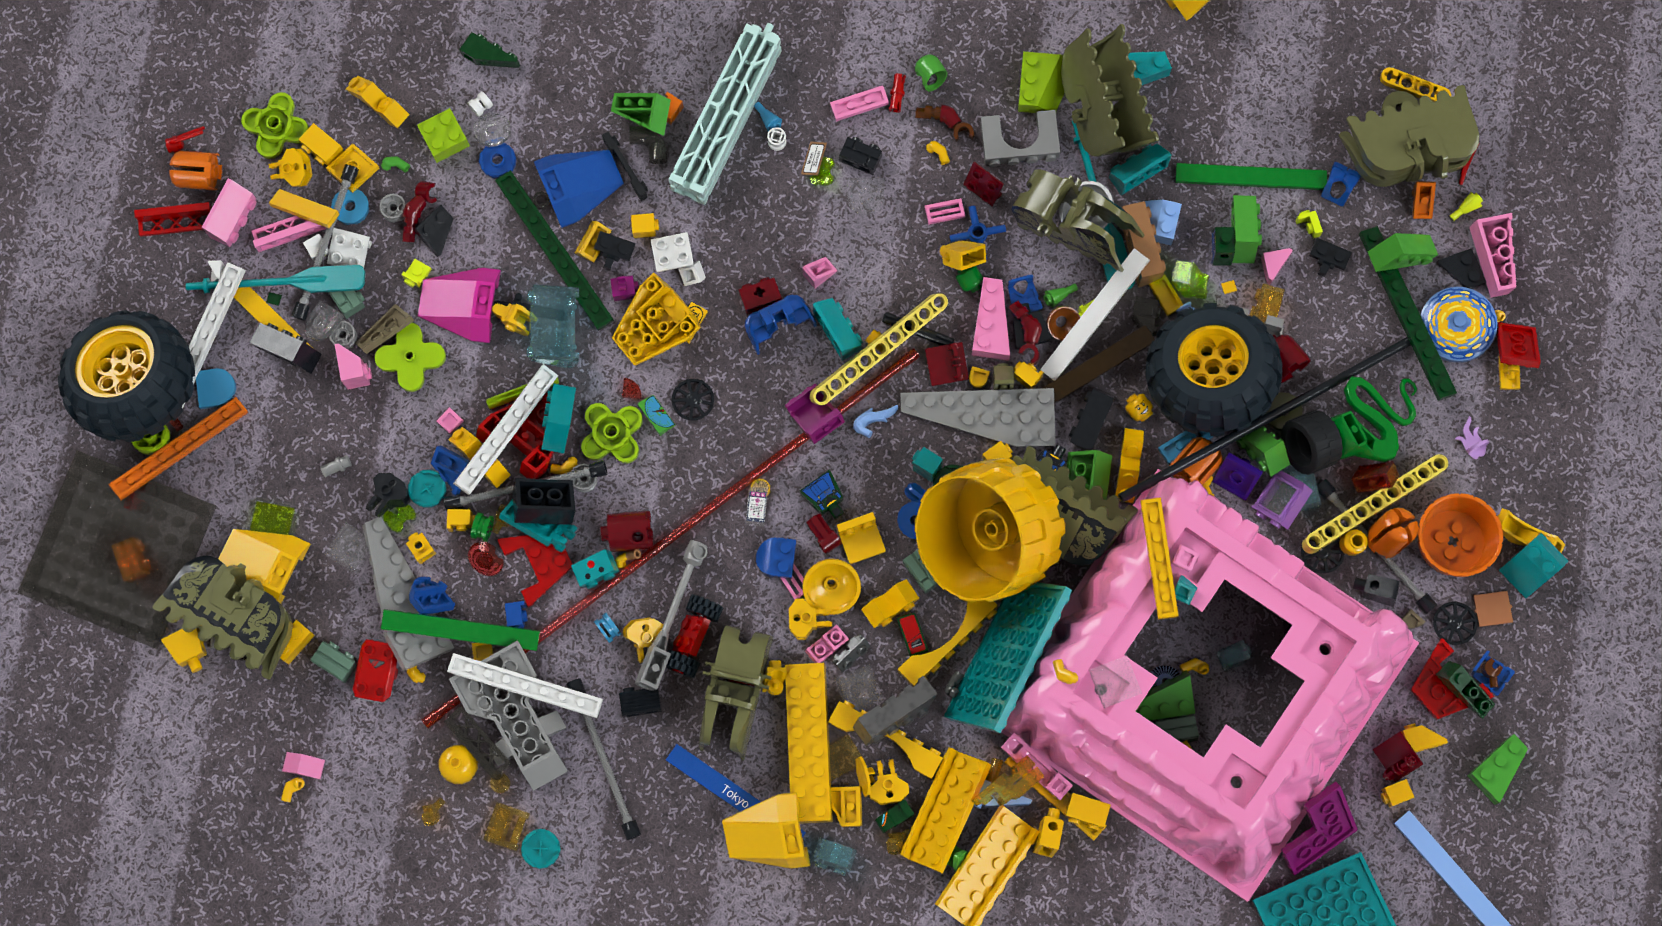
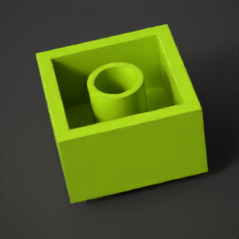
M450 108L417 125L436 163L470 146Z

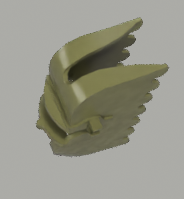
M1120 24L1113 32L1089 46L1092 36L1091 30L1087 28L1066 47L1063 53L1061 75L1064 94L1071 104L1078 103L1080 100L1083 107L1072 111L1071 116L1074 124L1076 123L1081 143L1091 156L1098 157L1111 155L1114 152H1130L1159 141L1157 132L1150 130L1153 118L1150 113H1145L1147 98L1139 94L1142 82L1140 78L1134 77L1136 63L1128 58L1131 46L1128 42H1123V36L1125 35V26L1123 24Z
M1464 85L1456 87L1455 96L1453 97L1449 96L1446 91L1438 92L1436 102H1433L1428 96H1422L1419 99L1418 107H1415L1410 101H1404L1400 112H1397L1392 106H1386L1382 117H1379L1374 111H1368L1364 122H1361L1356 116H1349L1346 121L1352 135L1347 131L1340 132L1338 135L1359 175L1366 182L1379 187L1395 185L1405 180L1406 182L1420 181L1424 173H1432L1435 178H1447V173L1460 170L1468 163L1479 145V131Z
M726 625L721 636L715 663L705 661V665L712 668L710 672L703 671L702 673L703 675L711 676V682L707 687L704 698L705 707L700 729L699 748L700 751H703L704 746L710 745L719 703L738 707L730 739V750L737 753L741 760L744 761L761 688L769 690L768 685H763V680H771L772 678L765 675V668L774 636L755 632L750 642L743 644L739 641L741 628ZM720 677L752 684L755 688L722 681Z

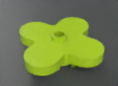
M279 92L274 94L270 98L267 108H250L243 113L241 118L242 125L247 132L259 135L256 148L259 154L266 159H273L279 156L285 142L300 143L298 139L309 128L305 120L293 116L295 104L287 93Z
M415 323L409 324L396 333L395 345L382 346L375 354L376 365L382 371L397 372L398 383L407 392L418 391L424 384V372L426 369L439 368L446 360L445 350L440 344L435 342L423 343L422 330ZM413 354L411 359H407L409 355Z
M595 403L590 405L585 412V420L592 429V432L582 441L581 449L584 456L589 460L597 461L608 453H612L621 463L627 464L635 461L639 455V447L632 434L643 423L641 412L636 407L626 406L617 413H612L604 404ZM611 431L616 432L614 436H609Z

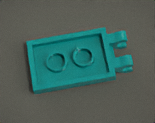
M513 499L499 516V519L544 545L549 546L552 543L559 552H563L566 548L567 539L572 540L576 536L575 532L578 529L573 524L514 523Z

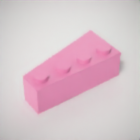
M1512 213L1478 219L1469 227L1490 298L1507 295L1516 288L1515 263H1513L1514 247L1512 246Z
M983 277L972 355L1009 361L1010 349L1003 282L1000 279Z

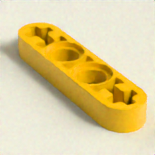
M1386 68L1380 75V81L1385 86L1399 91H1406L1417 98L1428 96L1433 102H1436V94L1440 91H1446L1451 96L1449 89L1394 68ZM1388 73L1392 74L1390 80H1387V76H1385ZM1400 76L1398 84H1396V79ZM1402 80H1410L1412 86L1409 88L1404 87ZM1419 87H1428L1429 93L1422 94ZM1433 89L1436 90L1435 93H1434V96L1431 97V94L1433 93Z

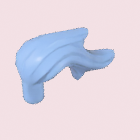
M898 405L878 412H873V408H870L855 419L853 429L858 434L870 438L873 432L867 429L866 426L874 422H887V418L894 415L898 410Z

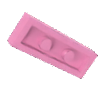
M883 85L830 102L836 122L889 105Z

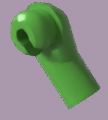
M397 156L385 157L381 164L382 169L386 171L394 166L403 172H407L410 168V164Z

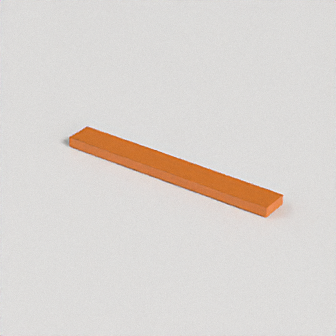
M237 397L233 398L112 481L109 487L120 500H123L242 418L248 411Z

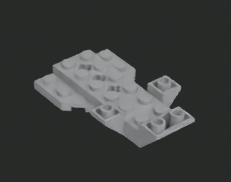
M519 641L481 661L537 678V674ZM458 675L449 678L468 714L492 720L497 725L503 738L488 749L497 766L514 758L533 791L568 772L549 738L567 728L558 711L538 718L529 697L507 691L506 698L499 699L498 696L503 689ZM510 707H512L513 709L517 708V711H515L516 715L508 716L507 713L510 712Z

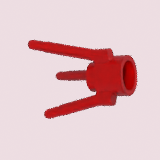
M202 126L181 135L167 138L165 142L168 152L176 153L184 148L183 140L203 134L202 130L205 127Z

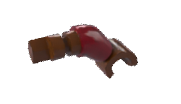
M926 105L925 108L917 107L915 118L931 119L934 117L935 120H940L951 130L954 129L955 141L959 140L958 134L962 130L968 131L969 138L974 139L972 126L965 122L961 123L962 120L954 108L947 105L936 106V108Z

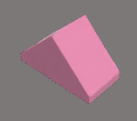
M1288 248L1263 253L1261 261L1268 285L1272 283L1291 255L1292 249Z
M826 257L809 263L802 268L803 276L814 289L837 272V269Z
M287 752L282 771L321 779L325 760L304 754Z

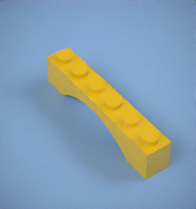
M986 600L973 603L967 602L963 623L953 638L932 652L912 655L898 668V673L912 687L917 684L918 679L922 676L926 678L930 672L934 674L942 666L940 663L945 658L949 660L956 653L954 649L958 645L961 647L965 645L969 640L968 636L972 632L977 633L984 626L982 622L986 618L990 620L996 615L998 605L994 601L988 602Z
M846 700L844 703L839 701L828 723L844 732L855 731L853 726L857 719L867 712L855 710V705ZM901 730L890 736L889 734L885 735V737L895 742L906 753L915 771L932 780L943 759L940 756L941 752L932 747L930 750L922 747L923 742L915 738L913 740L906 738L907 734Z

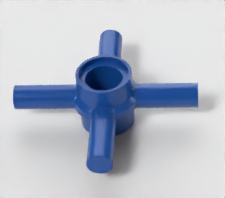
M970 206L968 209L972 225L969 227L968 232L949 235L950 242L969 239L971 242L984 244L988 235L1006 232V227L1004 224L986 228L984 224L979 223L976 206ZM979 230L983 235L977 237L973 235V232Z

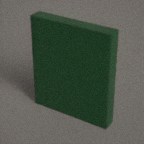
M269 292L266 303L279 306L282 295Z

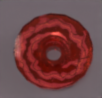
M477 542L469 548L468 559L471 566L484 576L497 575L502 570L504 562L503 559L495 554L496 547L490 543Z

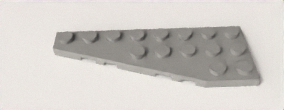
M1054 388L901 393L902 413L998 442L1002 441V443L1015 447L1055 446Z
M382 517L365 522L363 531L366 546L369 549V561L373 569L372 576L377 601L380 604L381 621L384 609L419 614L409 601V592L416 578ZM384 630L385 639L403 671L454 649L452 642L448 638Z

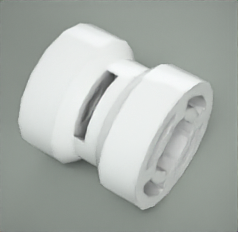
M482 91L477 94V98L467 102L471 110L478 117L483 114L484 110L490 109L493 106L490 99Z
M778 127L769 130L767 135L769 147L774 151L782 150L786 146L784 130Z

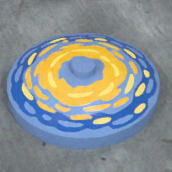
M1450 287L1437 292L1426 302L1420 315L1440 358L1449 362L1460 363L1478 358L1491 346L1497 332V316L1491 303L1479 292L1466 287Z

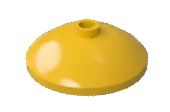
M825 559L817 562L807 571L803 580V594L807 603L812 608H816V610L830 609L832 610L831 615L849 610L858 600L861 591L860 578L856 570L847 562L839 559ZM829 580L835 581L833 584H828Z

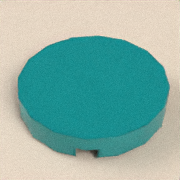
M422 470L410 479L408 493L416 505L423 508H432L444 499L446 483L438 472Z
M533 830L523 839L521 853L525 862L530 866L539 869L548 868L559 858L561 851L560 842L556 835L549 830Z

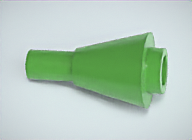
M1074 283L1066 288L1046 290L1044 301L1048 306L1054 308L1069 294L1077 291L1078 287Z

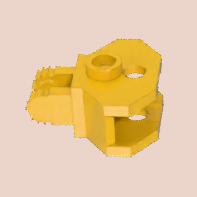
M301 148L286 149L281 160L268 164L271 169L279 167L280 174L270 175L271 180L285 179L292 187L307 186L312 177L310 156Z
M495 303L492 306V312L498 319H501L505 329L517 332L523 336H528L530 333L526 330L524 323L526 321L535 323L537 320L530 311L519 304L512 305L509 303L508 306L500 305V303Z
M804 598L795 599L789 607L790 632L797 640H806L813 630L831 627L832 622H817L816 616H829L832 614V610H816ZM795 618H800L799 621H794Z
M654 618L630 620L622 629L623 637L633 642L634 647L637 648L639 663H642L645 658L643 648L651 646L664 625Z
M889 759L888 765L891 774L883 775L881 760L877 761L879 776H877L878 780L871 786L870 799L880 805L899 803L909 794L908 783L898 778L897 773H895L893 759ZM891 792L893 797L888 798L886 794Z

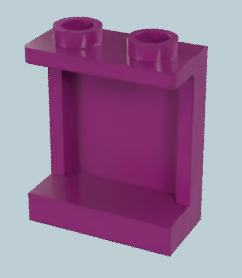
M816 384L807 387L801 394L790 399L785 405L789 415L813 444H816L845 422L841 412L834 408L830 402L825 405H816L811 402L810 392L817 386ZM821 391L816 394V399L820 402L824 398Z

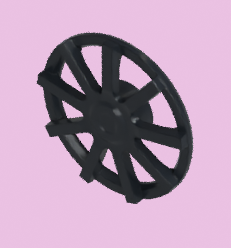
M686 379L675 387L671 399L672 406L681 418L691 421L700 420L712 410L714 394L711 387L703 380ZM690 383H699L695 391H692ZM687 384L689 393H686L680 388L683 385ZM702 385L708 389L706 392L698 393ZM677 391L683 394L685 398L675 399ZM711 395V402L701 400L703 396ZM685 402L686 404L678 410L675 403ZM700 403L710 406L705 413L699 406ZM687 407H690L689 417L682 414ZM695 407L699 410L701 416L693 417Z
M1325 530V534L1332 537V533ZM1340 538L1316 553L1307 556L1304 555V550L1301 546V557L1305 565L1316 573L1326 574L1335 571L1342 564L1345 553L1342 550H1331V547L1336 543L1339 544ZM1331 554H1341L1339 562ZM1316 557L1317 560L1315 561L1314 565L1311 566L1307 562V559ZM1327 559L1331 560L1336 566L1328 570ZM1320 560L1323 561L1325 570L1315 569Z
M1457 601L1448 602L1439 607L1434 614V631L1440 639L1443 638L1448 644L1461 645L1468 642L1475 635L1477 618L1469 606ZM1453 605V615H1450L1445 607ZM1457 606L1464 608V611L1459 616L1457 615ZM1441 610L1448 617L1447 620L1437 618ZM1468 611L1472 619L1463 620L1462 617ZM1436 622L1446 623L1447 626L1438 630ZM1473 622V630L1464 626L1465 623ZM1447 629L1451 630L1448 640L1440 634ZM1461 629L1470 634L1465 640L1460 631ZM1454 632H1457L1460 639L1459 642L1451 641Z

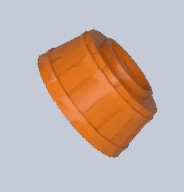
M1449 494L1431 503L1422 515L1417 535L1419 550L1426 563L1441 574L1454 577L1472 576L1486 570L1499 556L1503 545L1502 525L1495 511L1482 499L1469 494ZM1452 536V538L1458 539L1456 547L1448 545L1449 537Z

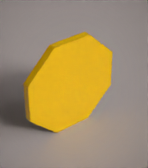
M860 756L856 759V773L864 797H868L871 795L870 783L875 782L871 774H875L872 767L867 768L864 759Z

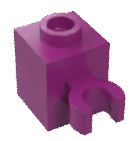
M633 275L610 279L614 302L633 299L639 289L638 281H634Z

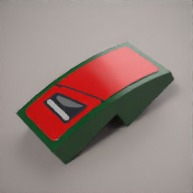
M915 611L897 617L896 619L909 656L928 651Z

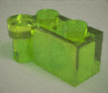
M1176 260L1171 282L1183 297L1206 299L1210 276L1202 273L1194 262Z

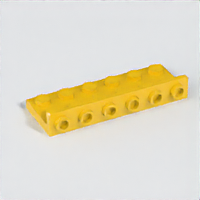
M949 747L927 792L918 816L911 827L900 855L912 862L943 874L992 765Z
M1000 805L937 899L935 905L964 926H980L986 913L992 909L998 895L1003 892L1007 881L1015 874L1017 866L1025 859L1031 845L1036 842L1040 831L1028 825L1005 806Z

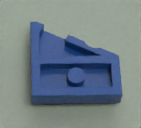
M441 445L437 446L431 464L439 472L442 480L448 482L453 489L451 491L452 494L459 495L461 489L453 483L470 461Z

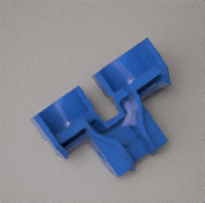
M788 295L759 311L751 313L745 320V330L757 355H759L758 344L773 337L772 334L778 330L776 323L783 321L784 325L788 323L796 326L809 319L814 327L817 326V323L809 306L802 297Z

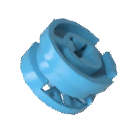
M604 613L601 619L593 621L609 643L613 641L614 637L622 635L607 613ZM600 623L607 631V633L610 635V637H608L604 630L601 628V626L599 625Z

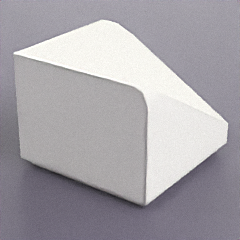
M320 234L303 242L313 261H316L318 250H320L319 247L323 241ZM328 247L325 251L326 253H324L325 256L329 254Z
M221 260L208 261L212 269L211 282L219 281L225 268L224 263Z
M700 261L694 262L692 266L678 269L684 286L700 283L706 278Z

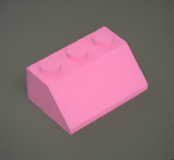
M228 178L202 225V229L211 239L231 247L232 243H235L239 237L238 232L240 228L245 226L249 211L255 208L256 197L253 193Z

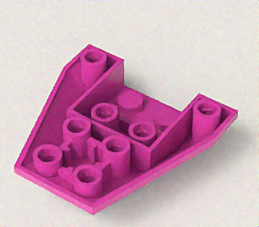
M477 268L424 279L418 317L470 341L490 343L493 327L491 323L495 288L498 289L501 270Z

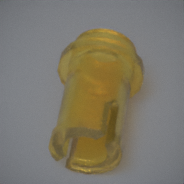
M992 758L990 763L992 766L985 780L997 784V781L1000 780L999 774L1003 760Z

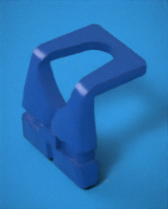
M1334 162L1321 197L1339 206H1344L1361 176L1357 171ZM1342 181L1346 191L1340 198H1333L1330 194L1332 184Z
M1033 275L1008 281L1011 305L1019 300L1021 304L1029 303L1031 312L1042 310L1043 306L1041 300L1038 299L1039 295L1033 283ZM1026 280L1028 286L1024 294L1014 289V285L1017 282Z
M1487 650L1474 667L1471 675L1480 684L1483 683L1493 695L1498 696L1505 687V683L1509 682L1515 671L1495 660L1492 667L1495 669L1501 665L1503 669L1497 676L1498 687L1490 688L1489 678L1483 676L1482 673H1477L1482 662L1491 658L1489 656L1490 651Z

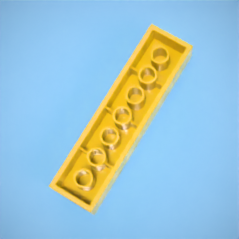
M824 663L785 665L787 669L785 681L790 793L797 792L800 807L799 823L833 822L826 665Z

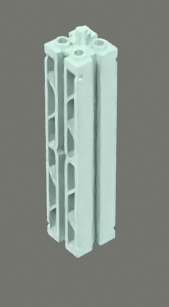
M746 23L743 33L740 35L674 167V171L669 177L671 191L682 196H688L691 200L700 204H706L708 196L711 194L781 53V40L777 34L771 32L774 27L772 24L767 23L764 31L761 32L762 29L755 24L751 26Z

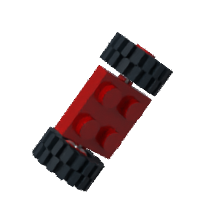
M692 594L685 610L696 616L686 615L683 619L680 632L674 639L672 651L668 650L671 655L666 668L687 677L695 678L700 662L690 658L689 655L697 656L710 622L718 623L723 607L709 599Z

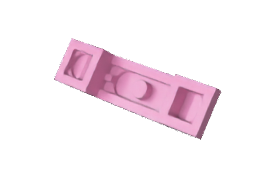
M1013 733L1001 748L1040 785L1057 799L1061 800L1073 785L1028 747L1029 745L1019 736Z

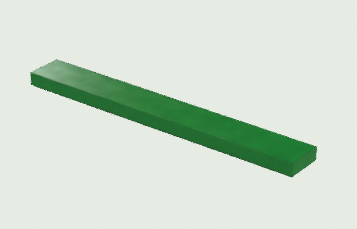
M1176 163L1175 183L1323 190L1327 183V170Z
M388 609L383 610L381 629L506 647L519 641L523 649L537 651L540 634L538 630Z

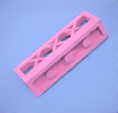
M293 216L252 230L253 243L258 252H262L326 230L327 227ZM297 220L305 221V223L293 226ZM280 226H284V227H287V228H288V229H285V230L276 232L277 228L280 227ZM262 232L270 234L261 238L257 236V234Z

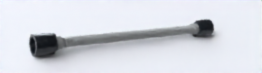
M347 164L344 165L342 171V187L335 202L336 205H334V209L339 213L348 191L347 188L354 184L359 172L358 168ZM337 219L330 228H326L313 267H321V262L325 256L324 253H326L327 244L330 242L329 240ZM304 290V295H302L303 297L300 298L299 302H296L291 316L306 321L310 308L308 304L311 293Z
M602 460L590 464L589 467L579 471L576 470L543 479L570 480L572 478L584 477V475L594 478L606 476L608 472L606 463ZM514 485L477 493L472 496H461L460 494L444 497V505L446 511L447 509H460L463 505H467L470 502L494 498L508 493L511 494Z
M1324 479L1315 487V490L1323 499L1333 502L1341 513L1347 511L1348 508L1339 500L1335 493L1336 489L1327 479ZM1363 525L1357 526L1356 529L1362 531L1367 537L1368 532L1362 527ZM1378 554L1383 558L1382 560H1385L1384 562L1388 564L1389 568L1398 575L1397 577H1400L1399 579L1403 581L1404 585L1413 592L1412 594H1415L1416 604L1425 614L1438 605L1428 593L1424 594L1415 587L1416 585L1400 570L1401 568L1397 566L1392 558H1385L1386 556Z
M581 678L566 684L567 688L586 694ZM582 714L587 724L586 726H588V731L591 733L590 736L596 747L595 749H597V754L600 756L599 759L605 770V775L608 777L607 780L615 796L614 798H616V803L619 805L618 808L623 817V825L621 826L626 840L636 838L641 835L636 820L633 821L628 813L613 771H611L606 753L603 750L604 748H602L603 745L595 729L596 727H594V722L591 716Z

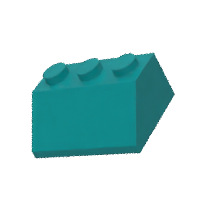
M1158 143L1153 146L1150 144L1142 149V153L1136 156L1134 154L1130 156L1126 163L1115 165L1110 170L1109 179L1122 196L1167 168L1172 155Z
M830 298L812 304L815 318L842 361L862 350L861 344L863 341L858 333L854 334L851 329L853 325L848 317L845 318L843 316V308L839 302L835 303L834 299Z

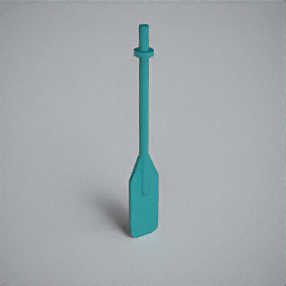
M1072 120L1076 135L1073 141L1074 144L1079 145L1088 181L1097 182L1089 153L1084 149L1078 134L1077 125ZM1108 223L1103 229L1114 238L1115 252L1122 265L1128 257L1124 241L1114 225ZM1107 263L1102 265L1108 283L1117 270ZM1134 280V282L1131 284V286L1128 288V290L1131 289V288L1134 286L1135 280Z
M361 265L310 267L286 278L241 280L238 288L291 285L310 293L354 291L363 288L365 284V269ZM204 278L203 282L186 283L185 287L186 290H203L204 293H210L211 289L216 288L218 281L210 282L209 278Z

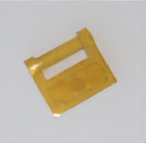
M497 802L483 840L517 851L519 837L530 813ZM513 816H519L510 842L505 841Z

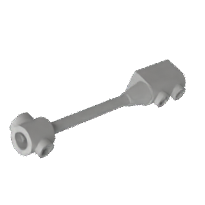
M689 541L683 557L687 565L664 625L651 646L648 647L635 684L643 689L651 691L658 689L671 653L666 651L669 638L668 633L693 568L701 566L703 559L707 556L708 547L698 541Z

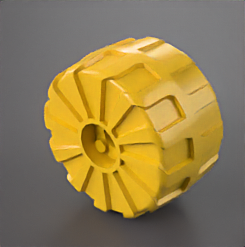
M994 458L971 463L940 478L939 483L928 488L924 493L917 517L915 518L916 540L922 563L934 578V581L943 590H947L959 597L960 600L973 603L982 600L993 602L1028 589L1046 577L1044 573L1050 566L1059 561L1062 554L1059 547L1061 537L1065 534V520L1059 515L1057 508L1059 500L1051 486H1045L1041 481L1040 474L1035 469L1026 464L1017 465L1008 458Z

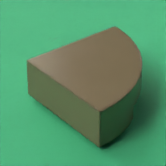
M1412 609L1401 618L1408 625V629L1419 627L1425 623Z

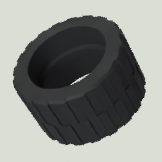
M1319 410L1311 411L1293 418L1283 425L1281 439L1284 441L1289 462L1301 474L1311 475L1340 461L1343 450L1342 438L1334 421L1324 412Z

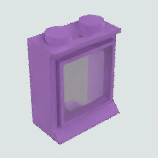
M1281 470L1272 476L1255 504L1251 507L1257 511L1255 515L1261 519L1266 520L1268 518L1271 520L1269 523L1278 529L1282 526L1288 530L1313 490Z

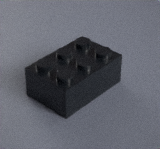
M515 478L512 492L514 523L572 525L575 515L573 480Z

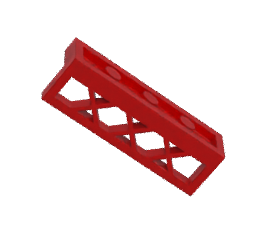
M209 202L134 210L135 218L138 220L139 236L203 230L202 225L197 221L201 216L208 215L213 206ZM186 217L192 220L188 227H182L179 224ZM167 219L174 222L169 229H164L160 226ZM151 221L155 224L150 231L143 230V222Z

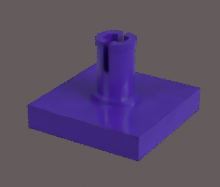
M1228 453L1212 482L1246 501L1263 471L1252 466L1248 459H1240Z

